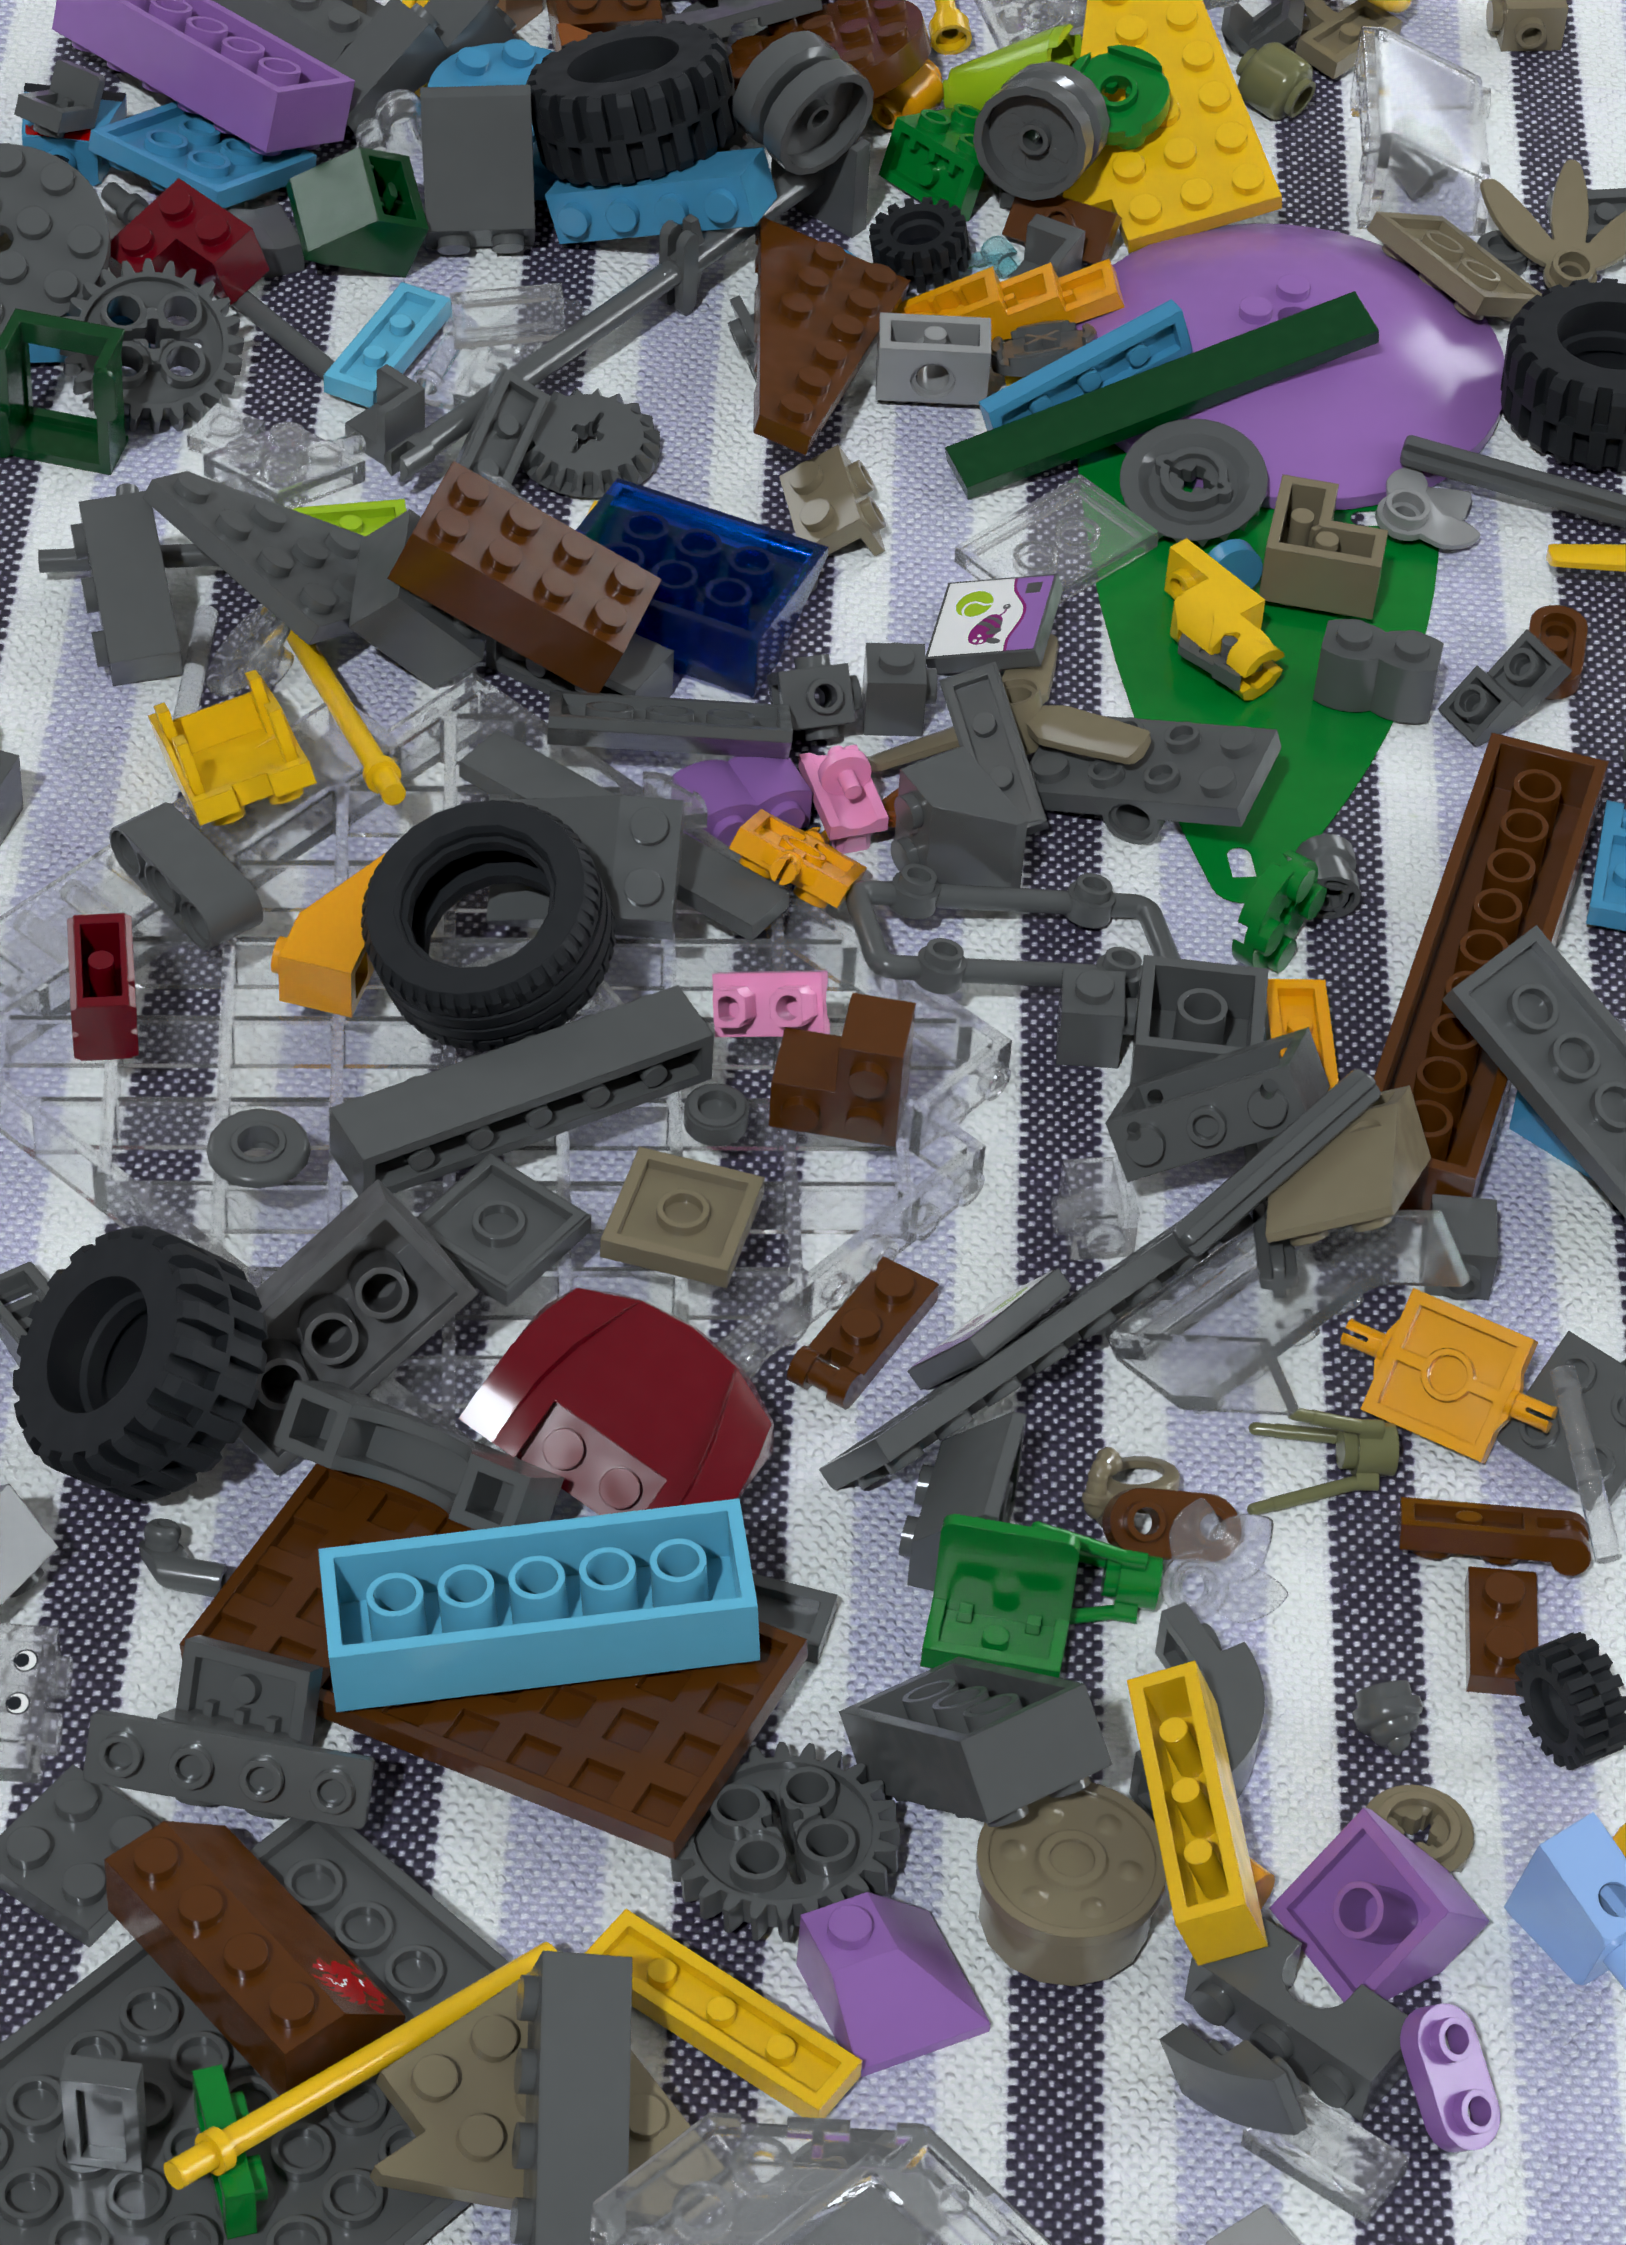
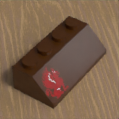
M163 1821L104 1859L107 1901L110 1913L279 2096L405 2023V2015L225 1825Z

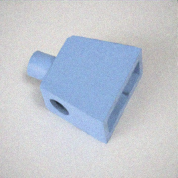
M1592 1812L1537 1847L1504 1908L1575 1984L1587 1985L1607 1971H1610L1626 1990V1857L1599 1818Z

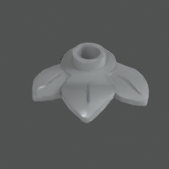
M1410 467L1394 471L1387 479V496L1379 502L1375 519L1381 529L1388 530V535L1392 538L1404 541L1421 539L1437 548L1448 550L1464 549L1472 546L1479 540L1480 533L1473 526L1464 522L1472 498L1469 491L1428 487V482L1422 471Z

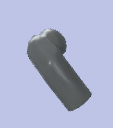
M159 1518L148 1522L144 1527L145 1539L139 1542V1554L156 1582L169 1590L215 1597L226 1583L227 1565L189 1558L184 1547L179 1543L182 1530L175 1521Z

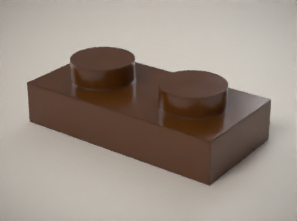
M1468 1566L1465 1579L1466 1692L1520 1696L1516 1694L1515 1682L1521 1679L1515 1674V1666L1521 1663L1518 1658L1522 1653L1538 1647L1536 1572Z

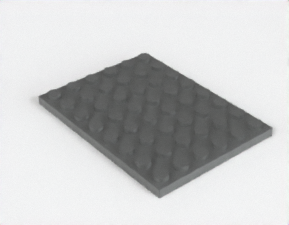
M290 1818L249 1850L405 2015V2023L509 1963L353 1828ZM135 1939L0 2043V2245H422L470 2203L376 2186L372 2181L370 2174L376 2164L416 2138L415 2134L376 2084L380 2074L378 2073L245 2152L246 2157L256 2154L260 2155L267 2183L268 2200L256 2202L257 2233L227 2240L210 2173L181 2190L172 2187L164 2174V2163L195 2145V2138L200 2133L194 2112L192 2071L222 2064L229 2092L243 2091L248 2113L260 2108L279 2095ZM66 2054L142 2063L148 2134V2151L143 2173L67 2163L60 2090V2076Z

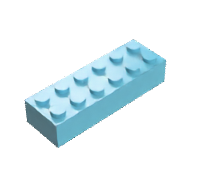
M740 1498L318 1549L328 1656L336 1712L760 1660L758 1604Z

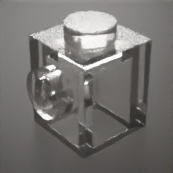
M1118 1156L1063 1160L1059 1196H1053L1051 1210L1055 1235H1065L1070 1260H1104L1115 1257H1127L1135 1251L1140 1212L1133 1181L1127 1183Z

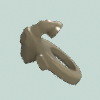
M1105 1447L1096 1454V1460L1092 1463L1088 1473L1086 1490L1082 1494L1081 1501L1084 1504L1086 1514L1090 1518L1095 1519L1103 1528L1102 1518L1105 1507L1116 1494L1134 1488L1178 1491L1181 1481L1180 1473L1175 1465L1163 1459L1150 1456L1121 1458L1115 1449ZM1134 1468L1152 1469L1163 1475L1158 1480L1145 1484H1126L1112 1478L1121 1471ZM1143 1509L1137 1511L1138 1513L1149 1514Z

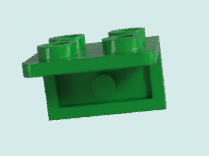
M960 1514L947 1515L943 1520L934 1594L922 1646L920 1666L934 1668L959 1656L1060 1678L1081 1548L1079 1538L1070 1533Z

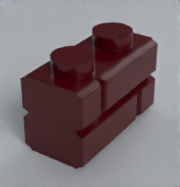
M125 913L73 915V917L67 919L74 1058L81 1061L132 1059L134 1056L139 1055L132 918Z

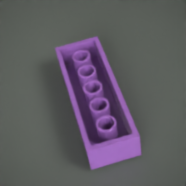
M212 0L56 1L52 30L70 39L73 47L96 54L107 61L106 64L109 68L128 73L141 80L142 86L145 89L156 93H163L177 101V106L183 111L199 114L213 122V127L216 130L225 134L236 135L250 143V149L258 154L278 156L283 150L295 148L316 150L320 147V144L344 140L355 80Z

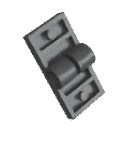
M1105 716L1150 732L1151 744L1142 759L1135 764H1123L1039 745L1029 765L1044 810L1102 815L1105 825L1116 837L1131 844L1142 845L1148 844L1157 838L1165 821L1242 827L1282 747L1277 729Z

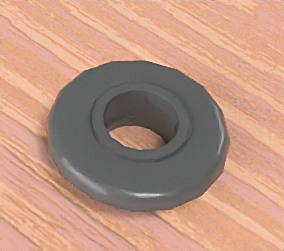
M260 1108L239 1111L223 1119L211 1132L206 1148L209 1165L222 1179L240 1187L255 1189L279 1186L295 1178L307 1165L311 1152L307 1132L294 1118L279 1111ZM254 1148H266L273 1151V1153L261 1157L249 1156L244 1152Z

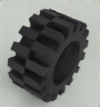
M923 197L922 204H914L913 198L905 199V207L899 208L894 203L887 207L889 215L880 212L875 217L876 224L871 223L869 228L873 263L885 265L891 268L897 275L911 280L906 293L909 292L911 286H916L917 293L927 292L926 285L933 284L936 289L944 285V279L954 282L960 278L959 271L966 272L968 269V260H971L966 220L956 205L951 208L949 207V201L940 199L936 205H933L932 197Z
M1573 1632L1528 1650L1519 1656L1518 1659L1521 1663L1516 1664L1515 1674L1521 1680L1515 1682L1516 1694L1524 1697L1525 1703L1519 1705L1522 1715H1529L1533 1723L1528 1727L1533 1738L1541 1737L1540 1748L1546 1756L1553 1754V1760L1559 1767L1566 1765L1567 1770H1574L1624 1749V1745H1626V1714L1624 1713L1626 1711V1696H1621L1618 1688L1624 1684L1619 1674L1612 1675L1610 1667L1613 1662L1607 1653L1599 1656V1644L1593 1638L1587 1640L1586 1634L1581 1632L1574 1634Z

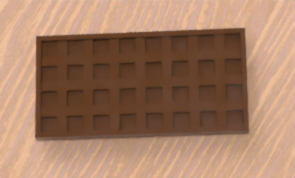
M317 1463L179 1644L182 1659L185 1639L202 1635L323 1667L316 1716L674 1860L680 1854L808 1658L807 1639L759 1621V1661L336 1712L328 1656L318 1549L471 1531L474 1529L448 1519L449 1514L444 1509L413 1493L360 1475L332 1470Z

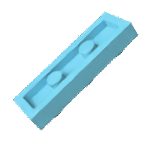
M401 282L324 374V393L368 408L377 403V370L388 364L403 374L451 316V298Z

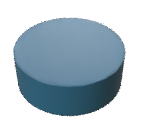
M1231 539L1224 541L1213 548L1208 554L1251 589L1258 583L1262 575L1263 563L1260 556L1244 540Z

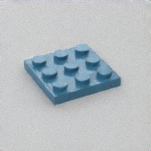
M177 101L91 130L88 146L89 151L107 159L109 165L122 171H132L150 180V184L156 189L165 191L180 178L224 209L246 200H254L259 195L275 189L285 188L290 178L315 167L317 155L301 148L283 150L278 156L258 154L250 149V143L236 135L225 134L216 130L213 127L214 123L205 117L183 111L177 106Z

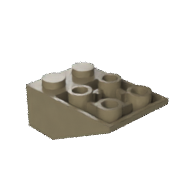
M1410 1085L1382 1091L1377 1102L1268 1196L1265 1231L1268 1243L1289 1239L1292 1246H1302L1324 1239L1329 1235L1328 1230L1352 1225L1354 1232H1365L1385 1226L1392 1221L1391 1216L1395 1215L1401 1204L1405 1201L1404 1199L1431 1159Z

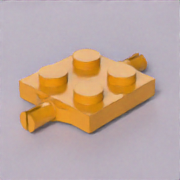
M760 809L740 826L729 846V849L741 855L739 860L741 865L764 878L772 879L774 882L781 878L779 885H787L789 883L796 885L793 889V893L796 896L822 909H825L827 904L838 908L846 900V895L851 886L860 882L867 870L866 866L830 846V840L826 831L824 830L821 834L819 833L821 827H812L808 831H803L763 809Z
M1415 1288L1412 1289L1400 1319L1387 1330L1386 1334L1357 1322L1353 1318L1348 1321L1345 1327L1368 1338V1341L1365 1342L1343 1332L1340 1341L1341 1345L1349 1346L1375 1358L1373 1381L1360 1408L1367 1413L1486 1464L1500 1430L1511 1418L1542 1430L1546 1434L1553 1425V1423L1529 1412L1534 1410L1555 1419L1558 1407L1551 1406L1523 1393L1524 1374L1538 1345V1342L1534 1339Z

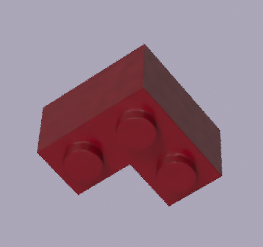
M180 178L110 240L109 269L116 278L121 277L122 261L127 260L135 273L143 271V264L146 258L151 259L155 272L160 273L163 272L169 261H174L175 276L182 278L190 269H195V281L201 285L213 281L215 283L214 294L219 298L228 297L230 305L234 304L270 270L253 228Z

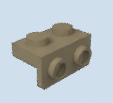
M839 445L798 464L795 468L779 476L798 544L800 547L811 551L818 560L859 538L863 540L874 556L885 551L879 530L885 528L886 523L879 507L868 495V493L875 490L873 481L860 460L851 463Z

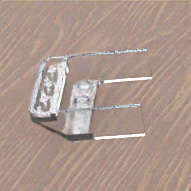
M1397 1210L1395 1215L1391 1216L1392 1221L1380 1228L1365 1232H1354L1352 1225L1328 1230L1329 1235L1317 1242L1295 1246L1299 1275L1298 1286L1286 1289V1297L1274 1298L1273 1290L1260 1287L1252 1225L1113 1323L1107 1329L1105 1336L1117 1361L1179 1409L1193 1410L1198 1415L1215 1411L1290 1416L1299 1407L1279 1364L1278 1356L1289 1348L1301 1346L1316 1338L1320 1333V1325L1334 1315L1346 1313L1359 1306L1364 1301L1363 1294L1373 1288L1383 1285L1462 1287L1470 1281V1277L1441 1210Z

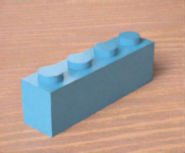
M764 147L716 152L715 155L706 160L700 159L693 162L692 167L682 171L674 170L665 173L663 177L652 180L650 177L636 180V183L621 185L620 182L609 183L607 186H593L590 182L579 185L570 183L567 179H558L545 194V198L559 244L660 235L662 226L668 220H673L683 227V218L689 214L699 219L701 231L752 227L758 223L777 199V193Z

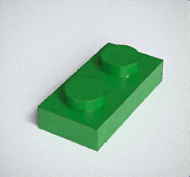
M222 2064L192 2071L194 2112L200 2133L212 2126L222 2130L249 2114L243 2091L229 2092ZM244 2152L237 2156L234 2168L220 2176L210 2173L227 2240L257 2233L256 2202L268 2200L267 2183L260 2155L256 2154L246 2157Z

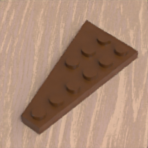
M762 216L755 232V244L758 245V253L755 259V273H758V284L755 290L754 342L757 343L754 372H757V385L754 391L753 433L806 455L877 343L880 312L895 313L905 298L911 280L897 275L891 268L885 265L869 263L848 254L837 244L818 241Z

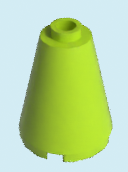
M1071 24L1057 25L952 68L948 79L943 81V103L945 108H953L955 104H966L981 111L987 100L1000 90L1011 76L1030 64L1051 61L1072 66L1080 58L1081 35H1070L1069 32L1074 27Z

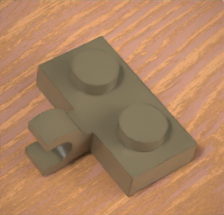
M1303 0L1305 2L1304 13L1307 16L1303 18V29L1300 37H1298L1295 53L1320 72L1335 79L1397 40L1400 36L1403 21L1367 0H1357L1338 13L1328 7L1323 0Z

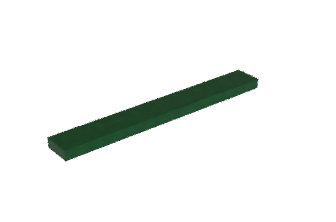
M1353 291L945 447L946 460L969 500L1142 434L1162 424L1181 419L1379 343V329L1356 291Z

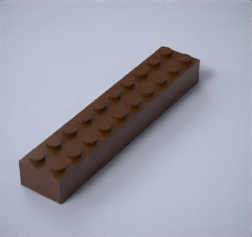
M1491 733L1373 1078L1381 1092L1410 1085L1431 1155L1429 1163L1396 1213L1427 1221L1432 1194L1476 1198L1512 1083L1442 999L1454 987L1536 925L1549 941L1556 946L1598 814L1609 761Z

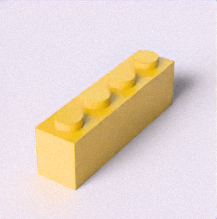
M1196 1661L1127 1680L1176 1927L1198 1966L1268 1947L1218 1706Z

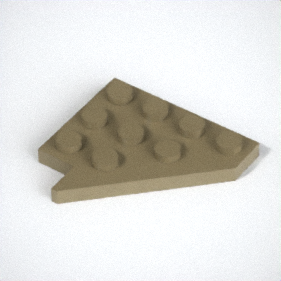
M519 1979L380 2071L376 2084L415 2134L416 2138L374 2166L370 2178L376 2186L508 2210L512 2209L515 2197L523 2198L524 2169H514L512 2165L514 2129L517 2122H525L526 2095L516 2094L514 2090V2070L517 2052L519 2048H527L528 2021H519L516 2015ZM631 2050L627 2231L676 2240L731 2201L739 2188Z

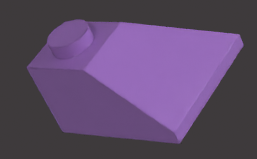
M1363 1808L1269 1907L1287 1932L1302 1943L1301 1949L1343 2002L1361 1984L1387 2001L1439 1974L1490 1922L1445 1867L1368 1808Z
M865 1892L800 1916L796 1965L838 2045L862 2060L860 2078L990 2031L991 2023L928 1910Z

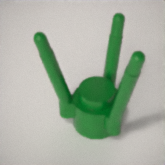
M1035 1521L1031 1524V1527L1075 1535L1081 1542L1078 1562L1104 1568L1100 1595L1113 1598V1605L1072 1609L1070 1624L1109 1620L1135 1624L1138 1609L1155 1611L1162 1578V1557L1122 1549L1040 1521Z

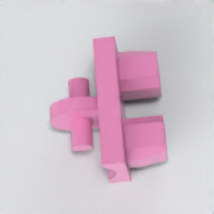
M857 744L844 748L842 746H834L829 749L827 755H815L810 752L799 754L798 768L813 792L812 801L833 848L842 854L867 850L870 847L871 833L888 830L889 817L872 781L871 765L866 755L859 751Z
M827 970L717 972L712 974L715 1037H783L785 1027L830 1034V1022L826 1006Z

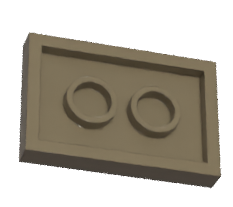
M1376 211L1367 229L1368 232L1384 243L1382 250L1388 256L1413 266L1419 271L1418 277L1423 282L1451 296L1456 300L1454 307L1469 318L1482 320L1484 316H1491L1512 322L1514 316L1529 300L1537 294L1542 296V293L1443 216Z

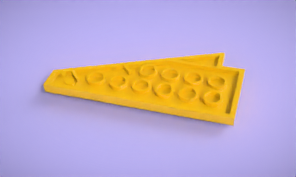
M1087 0L1080 57L1090 52L1091 58L1099 54L1108 53L1107 47L1115 45L1133 46L1150 53L1162 65V73L1169 82L1170 108L1160 127L1152 134L1146 136L1141 146L1126 150L1117 145H1105L1094 163L1082 173L1081 177L1070 188L1063 191V197L1116 213L1122 217L1119 230L1128 253L1135 252L1153 243L1204 232L1282 209L1281 192L1203 0ZM1118 89L1115 94L1105 93L1104 96L1109 101H1122L1126 99V90Z

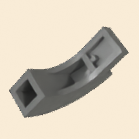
M1185 1601L1161 1611L1155 1654L1166 1669L1196 1661L1218 1706L1238 1799L1248 1784L1258 1749L1265 1706L1262 1677L1255 1658L1245 1642L1222 1651L1220 1641L1213 1628L1207 1623L1201 1624ZM1141 1750L1135 1752L1129 1795L1155 1823Z

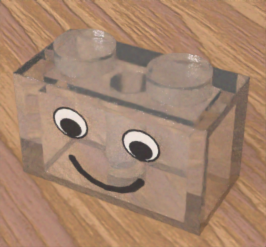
M0 1623V1781L42 1784L47 1756L59 1755L63 1719L61 1713H55L57 1698H69L73 1673L72 1657L61 1656L59 1627Z

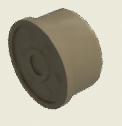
M1091 1782L1089 1786L1077 1793L1058 1798H1052L1048 1795L1027 1805L1029 1813L1016 1822L999 1827H989L987 1823H984L979 1835L976 1853V1874L981 1888L978 1918L988 1945L1010 1968L1042 1983L1079 1986L1107 1980L1134 1961L1148 1938L1151 1915L1158 1907L1166 1885L1156 1825L1139 1805L1111 1788Z

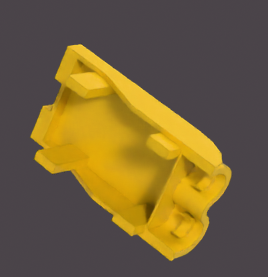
M256 669L244 673L251 692L172 720L165 702L153 706L155 713L148 715L167 766L200 826L209 822L213 826L235 822L246 814L244 805L266 797L269 803L273 805L290 802L304 793L303 788L317 783L311 764L299 746L280 704Z

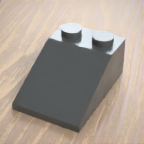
M629 795L505 800L538 807L539 810L550 812L552 816H557L563 821V824H567L573 829L574 833H577L582 843L588 849L610 898L616 923L614 935L673 940L685 822L684 800ZM520 883L489 886L486 923L540 928L548 914L550 897L544 891Z

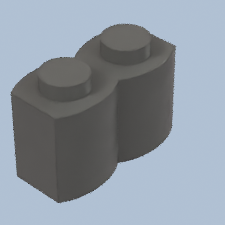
M1358 619L1329 620L1321 646L1313 700L1335 710L1346 712L1371 711L1380 717L1396 722L1410 724L1426 723L1429 720L1444 643L1419 631L1385 632L1374 625Z

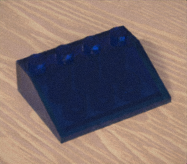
M620 478L615 480L576 529V531L586 535L588 538L662 579L634 633L673 650V672L688 675L721 686L731 692L741 693L750 697L755 696L766 681L767 675L771 674L777 666L828 557L829 549L828 546Z

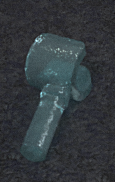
M993 236L983 244L981 251L971 254V260H968V269L993 266L998 278H1009L1018 267L1011 257L1016 255L1017 251L1006 238Z

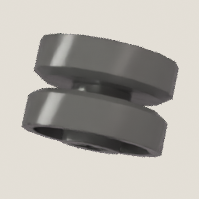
M808 30L791 32L772 42L755 57L744 72L733 96V116L739 127L755 142L764 145L769 155L786 171L796 175L811 174L833 164L851 148L865 129L873 109L874 91L868 79L850 63L841 60L838 52L821 36Z
M1051 61L1030 64L1011 76L1001 89L987 100L975 121L973 143L980 166L990 180L1012 196L1032 201L1054 198L1070 188L1097 159L1107 143L1110 119L1103 96L1091 79L1072 66Z

